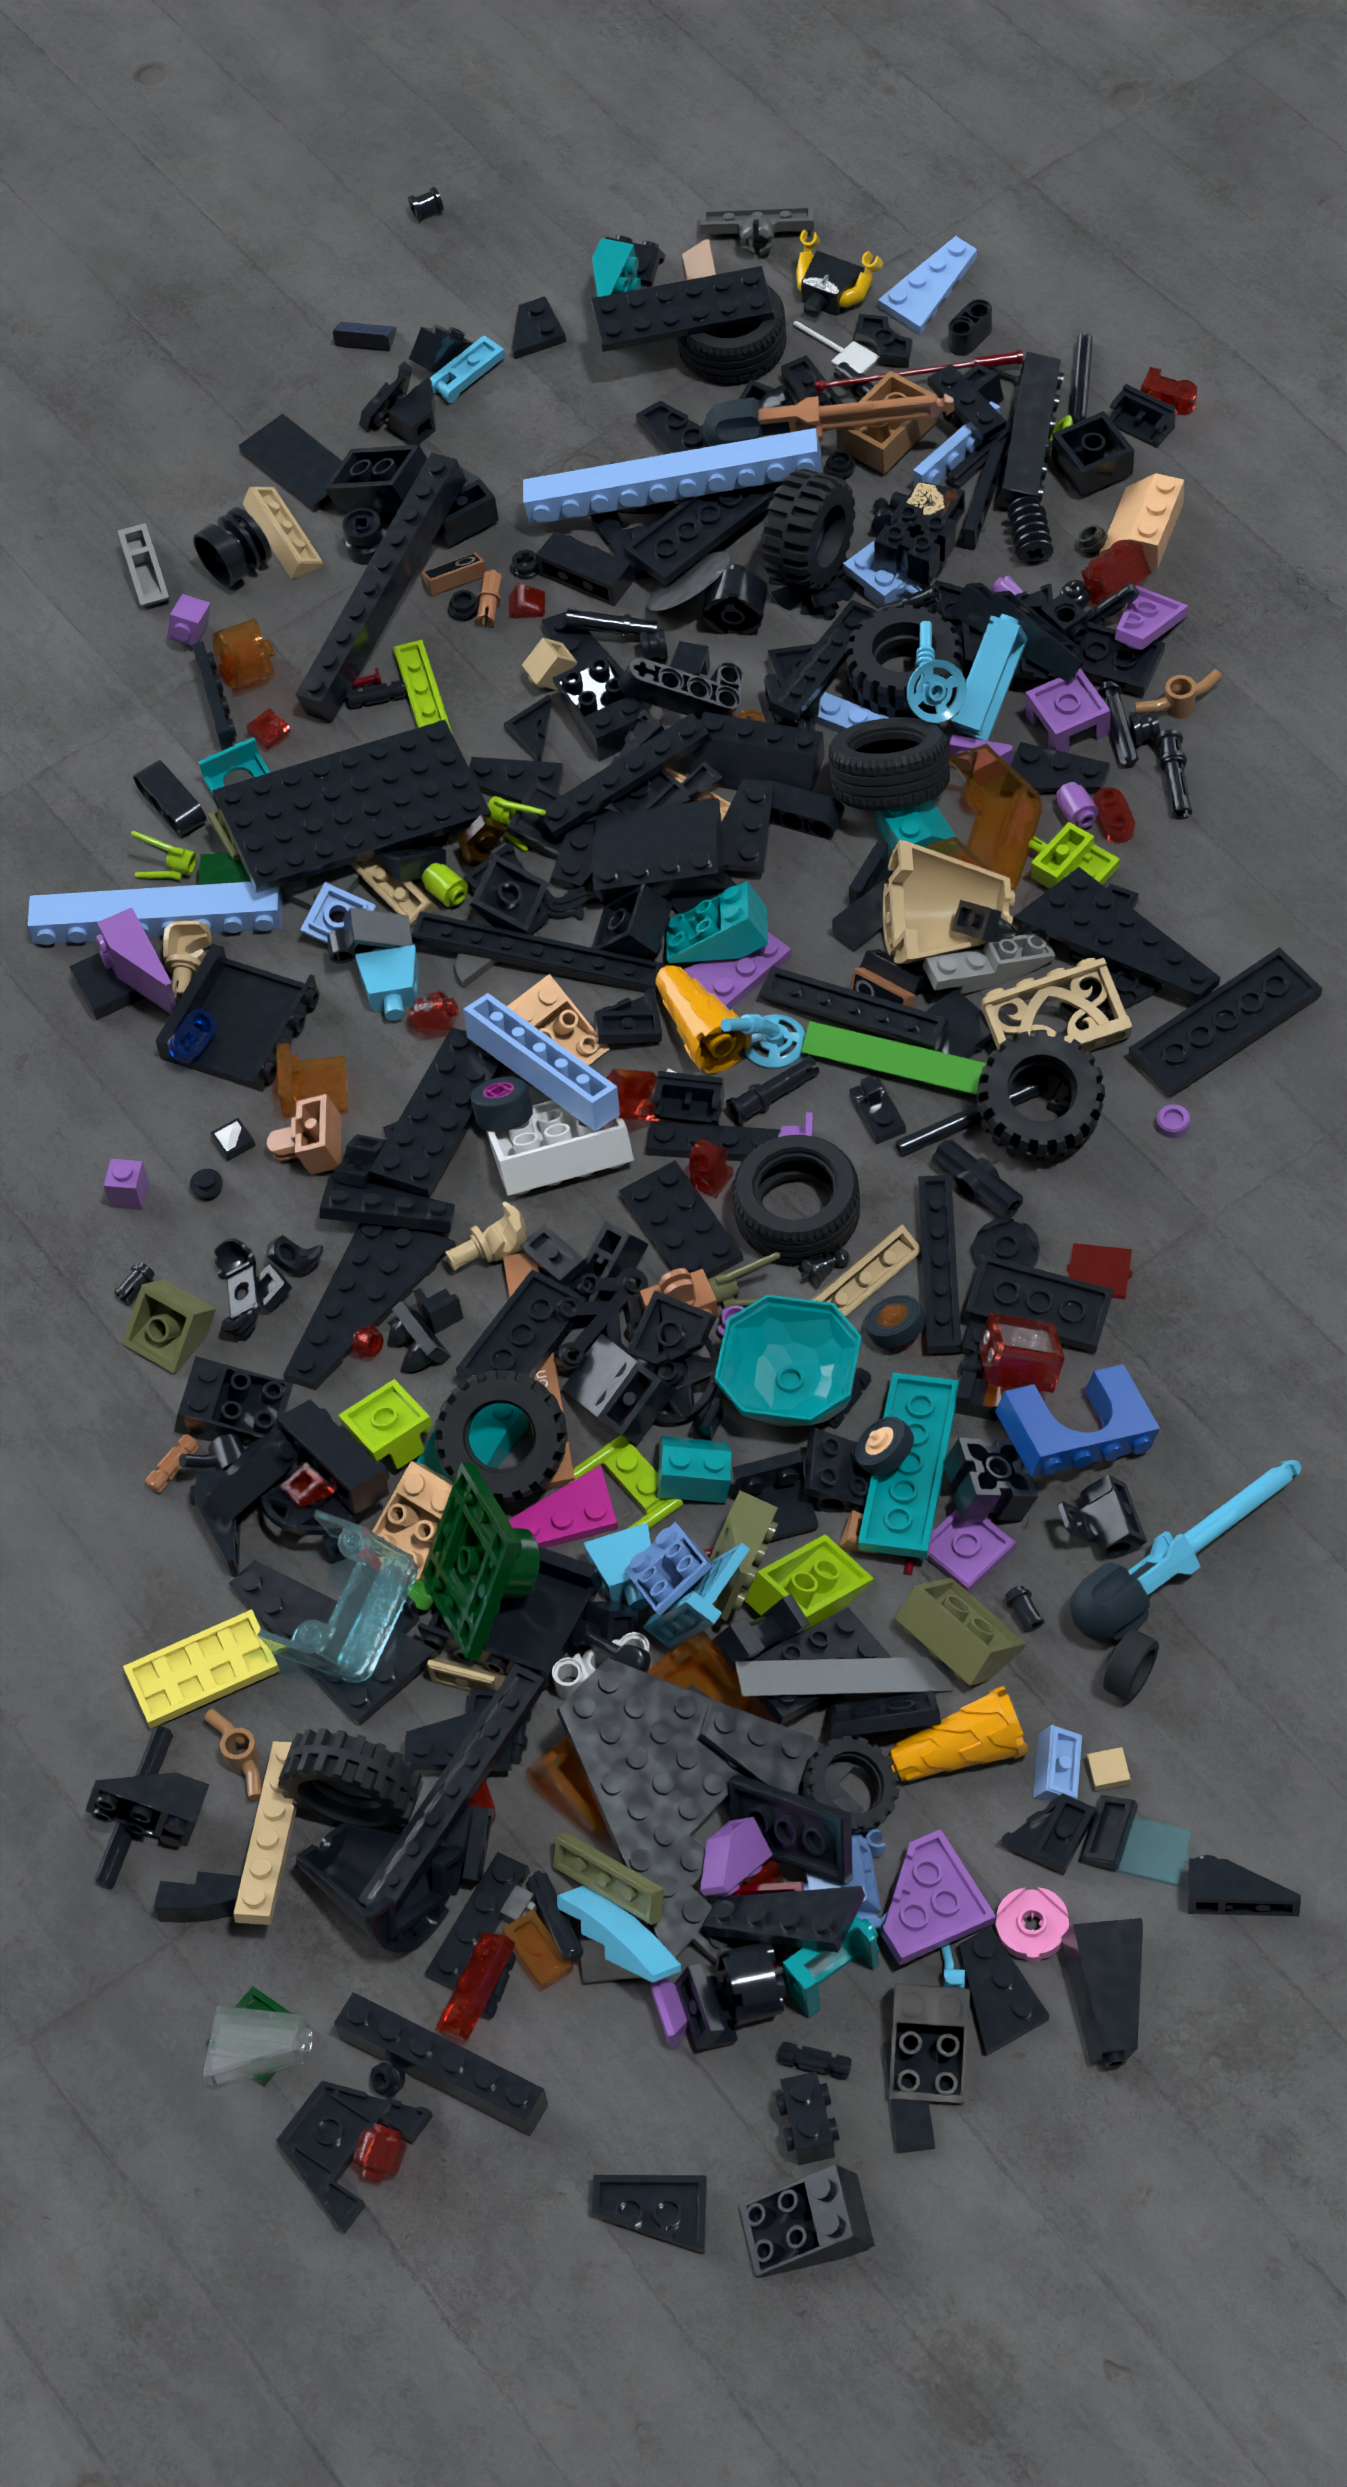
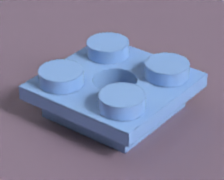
M324 882L300 932L328 944L327 935L329 932L335 929H344L343 922L335 923L330 919L331 913L342 911L346 914L350 908H364L374 911L376 905Z

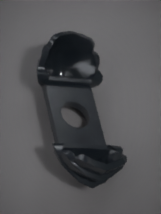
M236 1238L224 1240L214 1250V1255L217 1257L215 1264L219 1269L218 1277L220 1279H228L231 1316L222 1321L221 1329L224 1332L237 1336H248L256 1325L260 1314L256 1259L251 1248H248L244 1242H240ZM244 1284H249L247 1296L242 1300H238L239 1289Z

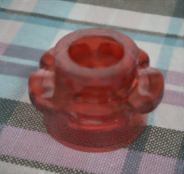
M373 1325L361 1327L353 1337V1350L361 1357L376 1356L384 1344L383 1335Z

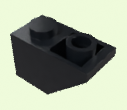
M434 325L433 328L421 327L409 360L429 371L438 372L470 347L473 342L464 338L465 333L453 327H449V330L438 325Z
M428 377L387 411L391 432L411 445H420L436 431L435 397L432 380Z

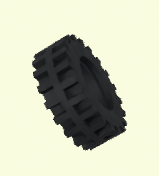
M320 1728L318 1733L307 1729L304 1734H296L279 1776L278 1788L283 1789L282 1795L285 1798L293 1799V1806L308 1810L307 1815L313 1818L318 1816L325 1819V1824L333 1826L334 1824L341 1825L342 1823L400 1834L402 1829H405L410 1822L423 1781H421V1772L414 1771L415 1765L412 1762H404L402 1754L399 1752L391 1753L385 1749L386 1745L380 1742L377 1744L368 1742L365 1736L359 1734L356 1738L349 1736L343 1730L331 1733L327 1728Z

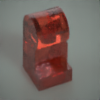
M1150 367L1142 384L1141 391L1176 407L1177 415L1193 413L1196 409L1197 386L1189 380L1176 381L1175 379L1161 376V369Z
M703 1138L696 1142L690 1153V1181L697 1190L717 1199L734 1175L733 1168L726 1164L727 1150ZM704 1179L709 1183V1185L705 1184L701 1180Z

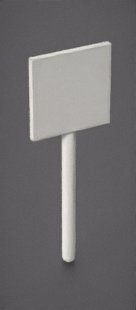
M798 321L793 323L796 328L839 352L831 361V364L835 366L841 362H847L858 373H865L880 359L877 354L854 341L844 349Z

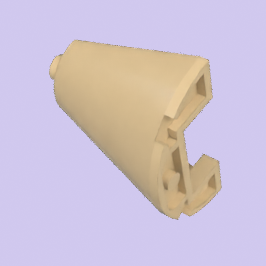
M898 841L888 865V870H892L893 874L889 878V884H884L883 892L884 939L889 955L896 956L894 957L895 963L908 964L925 960L927 957L946 955L984 946L986 940L952 931L960 900L1002 911L1001 918L1012 925L1013 916H1010L1009 909H1012L1014 906L1015 893L1011 890L1009 877L908 841Z

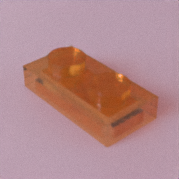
M534 1910L529 1911L502 1929L505 1937L542 1990L573 1971L570 1961L563 1960L553 1937Z

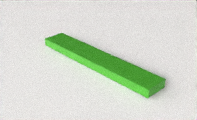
M809 1021L801 1050L805 1055L975 1096L977 1095L983 1066L987 1064Z

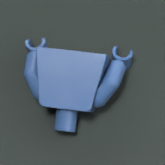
M872 1829L867 1833L866 1838H863L862 1835H852L853 1880L842 1884L806 1871L808 1883L804 1884V1890L862 1886L866 1896L857 1915L861 1920L868 1919L875 1929H879L882 1935L888 1912L882 1918L877 1917V1913L882 1912L872 1857L882 1856L885 1853L887 1844H874L873 1842L882 1840L883 1834L878 1829Z

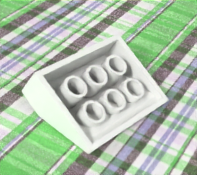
M553 1100L533 1105V1115L519 1127L501 1132L486 1131L502 1183L508 1196L512 1194H526L531 1189L545 1185L555 1186L563 1180L574 1177H587L595 1171L606 1168H620L626 1163L634 1161L627 1127L621 1114L595 1132Z

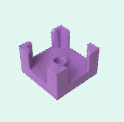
M1081 668L1070 682L1057 678L1026 692V717L1032 725L1036 724L1037 717L1040 719L1048 731L1049 749L1068 753L1069 736L1094 725L1095 737L1097 739L1110 734L1111 710Z

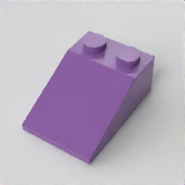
M131 907L97 922L100 935L95 937L106 969L112 967L118 979L171 1014L176 1006L172 983L133 908Z

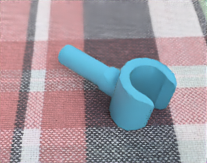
M950 1944L942 1946L941 1950L945 1964L944 1986L965 1988V1970L954 1969Z

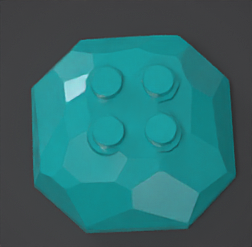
M765 1295L727 1319L715 1373V1382L744 1417L780 1427L807 1426L828 1421L844 1410L851 1399L862 1336L834 1303Z

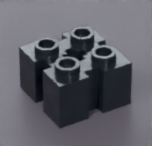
M901 501L891 516V526L885 525L874 541V566L894 574L899 569L907 572V579L929 586L939 572L940 561L945 562L956 546V521L936 513L927 517L923 515V508Z
M958 1438L943 1461L949 1484L958 1488L953 1497L960 1519L985 1520L988 1514L992 1513L997 1517V1520L1022 1521L1039 1497L1033 1477L1023 1473L1025 1466L1010 1439H996L992 1446H986L983 1438Z

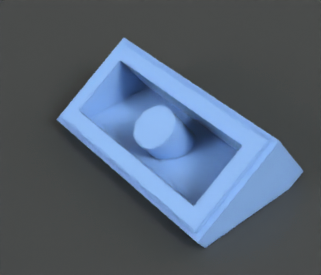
M1054 1725L1039 1733L1033 1798L1053 1801L1062 1793L1075 1799L1078 1798L1082 1735Z

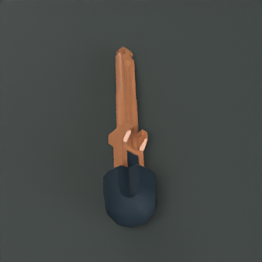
M936 394L819 406V397L817 396L805 398L797 405L760 409L759 401L755 398L730 400L716 404L707 412L703 424V434L709 447L816 428L818 440L823 441V431L936 418L939 417L941 412H946L947 416L955 410L954 399L947 394H944V398L941 399Z

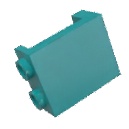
M856 1914L838 1953L802 1948L783 1962L787 1993L809 2019L821 2010L818 1989L821 1983L857 1957H862L872 1970L879 1966L878 1952L880 1949L876 1939L878 1933L868 1919L861 1920Z

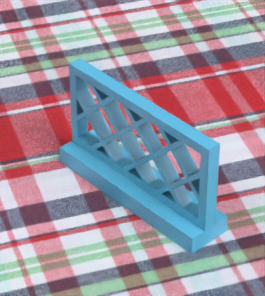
M740 1543L714 1559L711 1569L663 1614L659 1616L656 1613L651 1616L643 1628L671 1649L715 1624L722 1612L712 1604L743 1561L750 1548Z

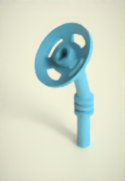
M922 621L920 623L919 648L916 651L917 669L911 675L907 685V700L911 710L917 717L927 722L939 723L955 716L963 706L967 691L966 681L962 672L954 664L945 660H935V651L932 648V623L930 621ZM933 668H944L952 676L945 679L940 675L933 674ZM921 675V679L919 680V682H918V684H917L916 694H914V686H915V683H916L917 679L919 678V676ZM953 687H956L954 701L947 708L946 704L951 699ZM923 701L927 705L935 706L937 714L926 713L918 705Z
M745 1014L741 1018H726L721 1021V1029L725 1032L742 1031L745 1034H752L748 1051L746 1052L744 1048L743 1051L749 1061L758 1067L782 1069L794 1064L803 1055L801 1050L806 1034L803 1027L791 1017L779 1014L763 1017L759 1014ZM782 1021L791 1025L796 1032H789L779 1022ZM759 1043L761 1048L769 1051L768 1058L756 1053L752 1046ZM793 1043L797 1044L789 1054L780 1057V1054L786 1052Z

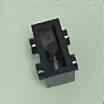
M817 2071L780 2079L782 2093L775 2094L779 2115H787L790 2128L783 2129L788 2152L795 2150L798 2166L835 2158L833 2142L840 2140L835 2118L828 2119L825 2106L831 2105L827 2083H819Z

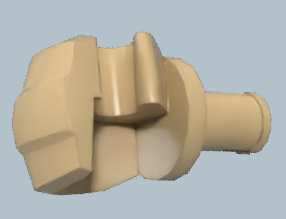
M177 921L170 923L165 928L163 939L164 966L169 973L173 974L171 983L176 1001H179L205 957L206 953L203 949L211 945L212 935L206 923L199 921Z
M505 1201L502 1203L504 1216L500 1220L489 1226L483 1233L477 1226L470 1228V1240L449 1251H445L453 1270H457L478 1257L484 1258L489 1263L491 1261L503 1260L505 1256L520 1252L522 1250L520 1245L527 1240L526 1226L521 1212Z

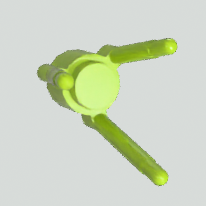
M497 796L492 797L487 804L491 811V819L502 822L504 826L509 824L516 811L541 816L546 814V811L543 809L509 802ZM508 833L504 834L507 839L522 851H528V847L521 840Z
M136 831L131 832L132 837L168 851L166 867L171 868V871L136 872V878H172L181 881L183 874L192 875L197 862L196 852L174 847Z

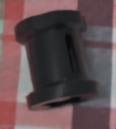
M435 187L430 188V192L414 197L412 195L408 197L411 212L417 221L422 219L423 215L433 211H444L442 199Z

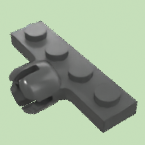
M814 205L701 209V235L740 234V245L747 253L755 255V248H760V255H763L772 248L774 234L777 232L814 230Z

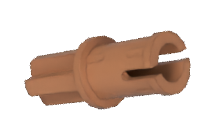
M493 569L484 573L481 592L477 595L479 607L476 623L483 627L485 616L487 617L486 627L494 626L496 608L501 602L499 590L502 577L500 573Z

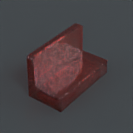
M612 1069L606 1079L617 1086L620 1111L618 1117L630 1120L659 1121V1119L654 1117L655 1108L648 1101L656 1087L658 1077L651 1071Z

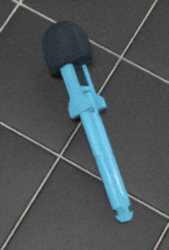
M1296 1460L1280 1462L1281 1466L1270 1469L1185 1534H1178L1173 1539L1170 1532H1163L1155 1538L1150 1555L1130 1570L1116 1563L1103 1564L1083 1579L1073 1593L1070 1611L1074 1625L1086 1637L1096 1642H1112L1123 1638L1129 1630L1137 1629L1148 1620V1608L1150 1607L1148 1595L1175 1574L1191 1575L1201 1566L1195 1554L1293 1480V1475L1300 1474L1302 1467L1300 1462Z

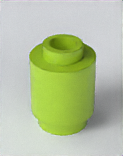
M433 863L424 871L422 882L425 885V889L445 906L452 907L464 901L467 896L468 884L448 866Z

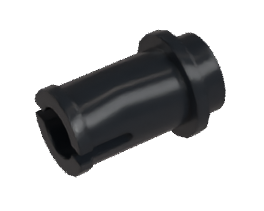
M142 1262L138 1265H133L131 1267L132 1272L114 1290V1294L117 1297L122 1295L120 1300L127 1305H130L139 1294L142 1284L153 1282L152 1278L155 1276V1273Z
M1020 1585L1006 1593L1005 1597L1007 1600L1005 1604L1008 1608L1013 1609L1023 1626V1630L1029 1633L1040 1628L1045 1621L1031 1600V1591Z

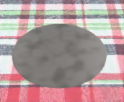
M714 552L705 555L666 586L661 583L650 595L647 607L652 611H661L679 605L694 597L723 573L722 571L714 574L726 569L730 561V555L726 552Z

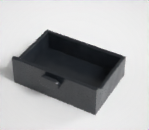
M100 953L69 966L73 982L77 985L96 1021L146 998L118 979L112 967L106 969Z

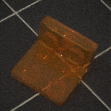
M289 1043L276 1044L278 1097L284 1119L296 1117V1101L323 1094L328 1095L339 1113L348 1111L347 1070L344 1056L299 1060L298 1055H292Z

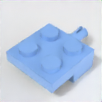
M874 541L843 563V571L864 587V595L878 607L902 598V594L907 592L913 594L923 590L919 587L922 584L907 579V572L899 569L894 574L875 567Z

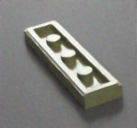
M567 1832L556 1835L553 1868L650 1925L661 1922L664 1897L663 1887Z

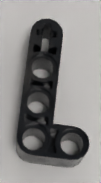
M635 658L630 662L618 683L621 692L630 698L686 716L693 713L698 720H701L703 712L732 716L741 703L743 672L737 664L726 661L718 666L709 680L644 658Z

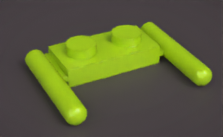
M622 1435L573 1468L576 1480L599 1465L603 1464L608 1473L646 1514L628 1528L647 1523L648 1529H650L684 1505L681 1499L657 1497V1471Z

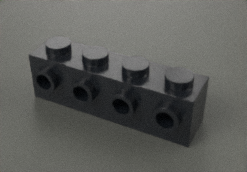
M309 1399L276 1418L278 1430L280 1429L292 1444L294 1450L299 1455L298 1459L354 1514L359 1513L389 1495L387 1484L389 1473L382 1462H376L371 1458L365 1446L361 1443L357 1444L350 1437L344 1426H338L325 1408L320 1409Z

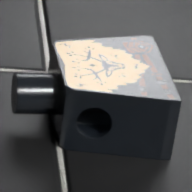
M919 482L915 485L909 496L895 491L889 504L890 509L896 510L901 501L923 508V515L927 517L936 513L955 520L957 525L965 512V491Z

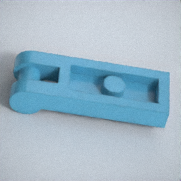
M485 335L430 378L434 393H440L442 399L448 403L455 402L460 392L505 358L504 348Z

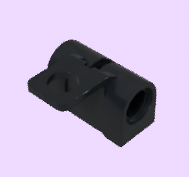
M1108 1474L1082 1490L1080 1498L1084 1508L1078 1509L1064 1501L1058 1504L1066 1530L1070 1534L1089 1543H1097L1100 1554L1105 1559L1122 1557L1147 1543L1126 1483ZM1070 1515L1074 1518L1077 1527L1072 1522Z

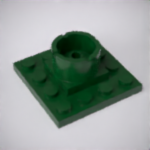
M461 1462L420 1578L465 1658L479 1660L483 1647L489 1641V1631L493 1620L499 1614L501 1599H524L531 1594L534 1588L533 1582L537 1580L539 1573L540 1555L536 1538L532 1536L533 1533L529 1529L513 1528L475 1464Z

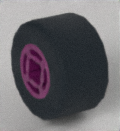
M516 1077L495 1078L482 1083L471 1093V1103L476 1123L483 1130L490 1132L511 1130L527 1122L533 1115L528 1086L522 1079Z

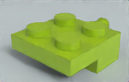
M1070 822L1063 827L1049 844L1041 841L1036 836L1028 844L1029 849L1039 853L1031 862V878L1049 889L1078 867L1104 885L1120 867V859L1095 845V836Z

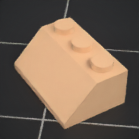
M1155 473L1126 487L1108 530V538L1104 547L1099 552V557L1157 570L1183 506L1184 479Z

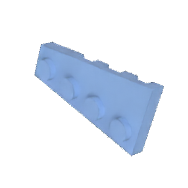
M955 236L878 299V308L921 335L926 329L925 324L930 318L933 319L938 312V306L943 299L947 300L952 293L954 284L960 282L976 260L977 249Z

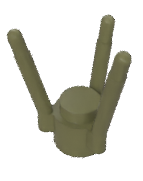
M776 1252L728 1274L708 1278L717 1303L723 1302L724 1308L734 1305L749 1306L760 1298L734 1299L733 1295L740 1294L736 1278L779 1259L780 1253Z

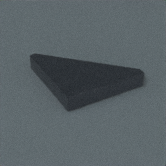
M550 695L545 696L504 723L505 731L535 761H542L552 709V697Z

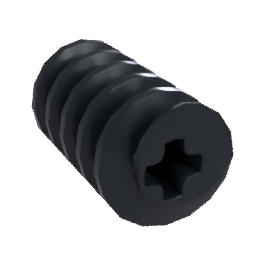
M1027 496L1016 499L1009 505L1007 510L1015 554L1023 562H1043L1054 553L1046 510L1040 505L1037 497Z

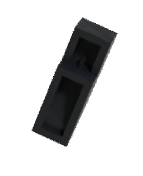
M198 1871L195 1884L160 1881L154 1903V1909L159 1921L189 1923L234 1916L242 1876Z

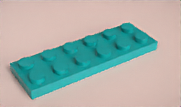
M892 1372L883 1418L897 1417L904 1421L914 1435V1443L909 1455L901 1465L886 1474L871 1476L858 1540V1550L928 1559L945 1471L943 1461L948 1455L957 1408L956 1395L960 1380Z

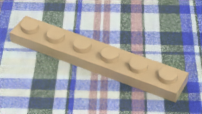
M273 1741L234 1909L235 1923L271 1925L297 1811V1808L292 1805L293 1799L285 1798L282 1795L283 1789L278 1788V1779L292 1742Z

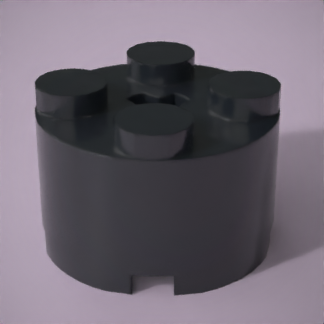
M733 564L729 569L714 573L718 574L723 571L706 588L703 607L705 623L713 630L722 634H728V630H738V635H748L757 631L761 627L764 616L767 583L757 575L748 572L744 566L739 564Z
M758 1942L717 1953V1970H725L723 1982H720V1986L731 2020L735 2019V2025L776 2016L780 2012H784L782 1997L786 1996V1988L782 1975H775L772 1964L776 1962L772 1944Z

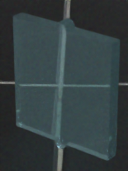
M1135 1817L1119 1869L1116 1872L1178 1887L1184 1863L1189 1861L1187 1850L1192 1830Z

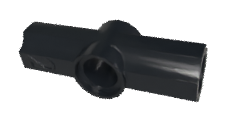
M952 1139L943 1141L937 1147L936 1152L932 1156V1163L947 1175H951L958 1189L966 1198L971 1201L978 1199L1003 1219L1012 1218L1018 1212V1209L1023 1204V1196L999 1177L998 1171L988 1160L982 1157L977 1160Z

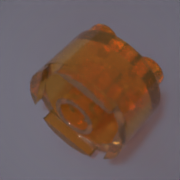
M255 618L213 634L212 643L215 656L220 654L223 663L218 666L231 688H242L274 676V669L270 662V657L274 656V650L268 639L263 640L259 624Z

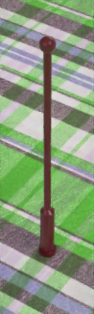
M1016 350V352L976 357L973 361L952 365L956 369L975 367L977 364L986 368L1010 364L1021 365L1023 364V354L1021 350ZM948 365L894 373L902 377L934 373ZM887 373L830 382L818 380L815 382L814 387L818 392H822L830 387L878 381Z

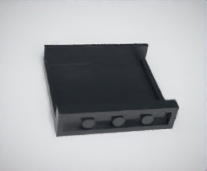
M212 943L155 1040L160 1058L263 1092L267 1084L275 1079L278 1065L282 1058L289 1054L292 1040L296 1033L302 1031L309 1010L318 1003L320 992L317 989L314 975L310 974L306 982L302 983L227 959L224 947Z
M539 1547V1573L537 1580L533 1582L534 1588L531 1594L524 1599H501L499 1614L493 1620L489 1631V1641L483 1647L479 1660L465 1658L438 1608L428 1625L419 1622L417 1626L423 1643L437 1652L444 1650L453 1653L457 1658L466 1663L475 1661L483 1664L497 1674H504V1672L509 1674L514 1665L517 1664L544 1678L549 1685L553 1678V1666L564 1657L571 1644L573 1628L580 1620L584 1619L587 1602H593L602 1585L597 1566Z

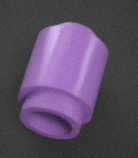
M1069 782L1057 791V805L1068 822L1079 828H1087L1095 822L1099 810L1083 786L1075 782Z

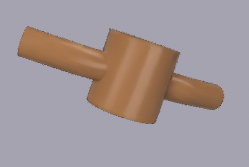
M1214 669L1199 683H1195L1191 677L1186 675L1173 676L1166 682L1165 697L1158 700L1135 702V713L1138 715L1146 714L1148 711L1153 710L1155 712L1166 710L1174 718L1182 719L1189 717L1195 711L1196 697L1208 692L1223 678L1222 674Z
M210 1709L204 1719L223 1734L220 1740V1749L227 1768L237 1775H245L249 1800H259L262 1792L260 1773L257 1768L260 1763V1754L253 1734L247 1729L235 1728L230 1721L215 1709ZM248 1748L242 1754L233 1755L237 1749Z

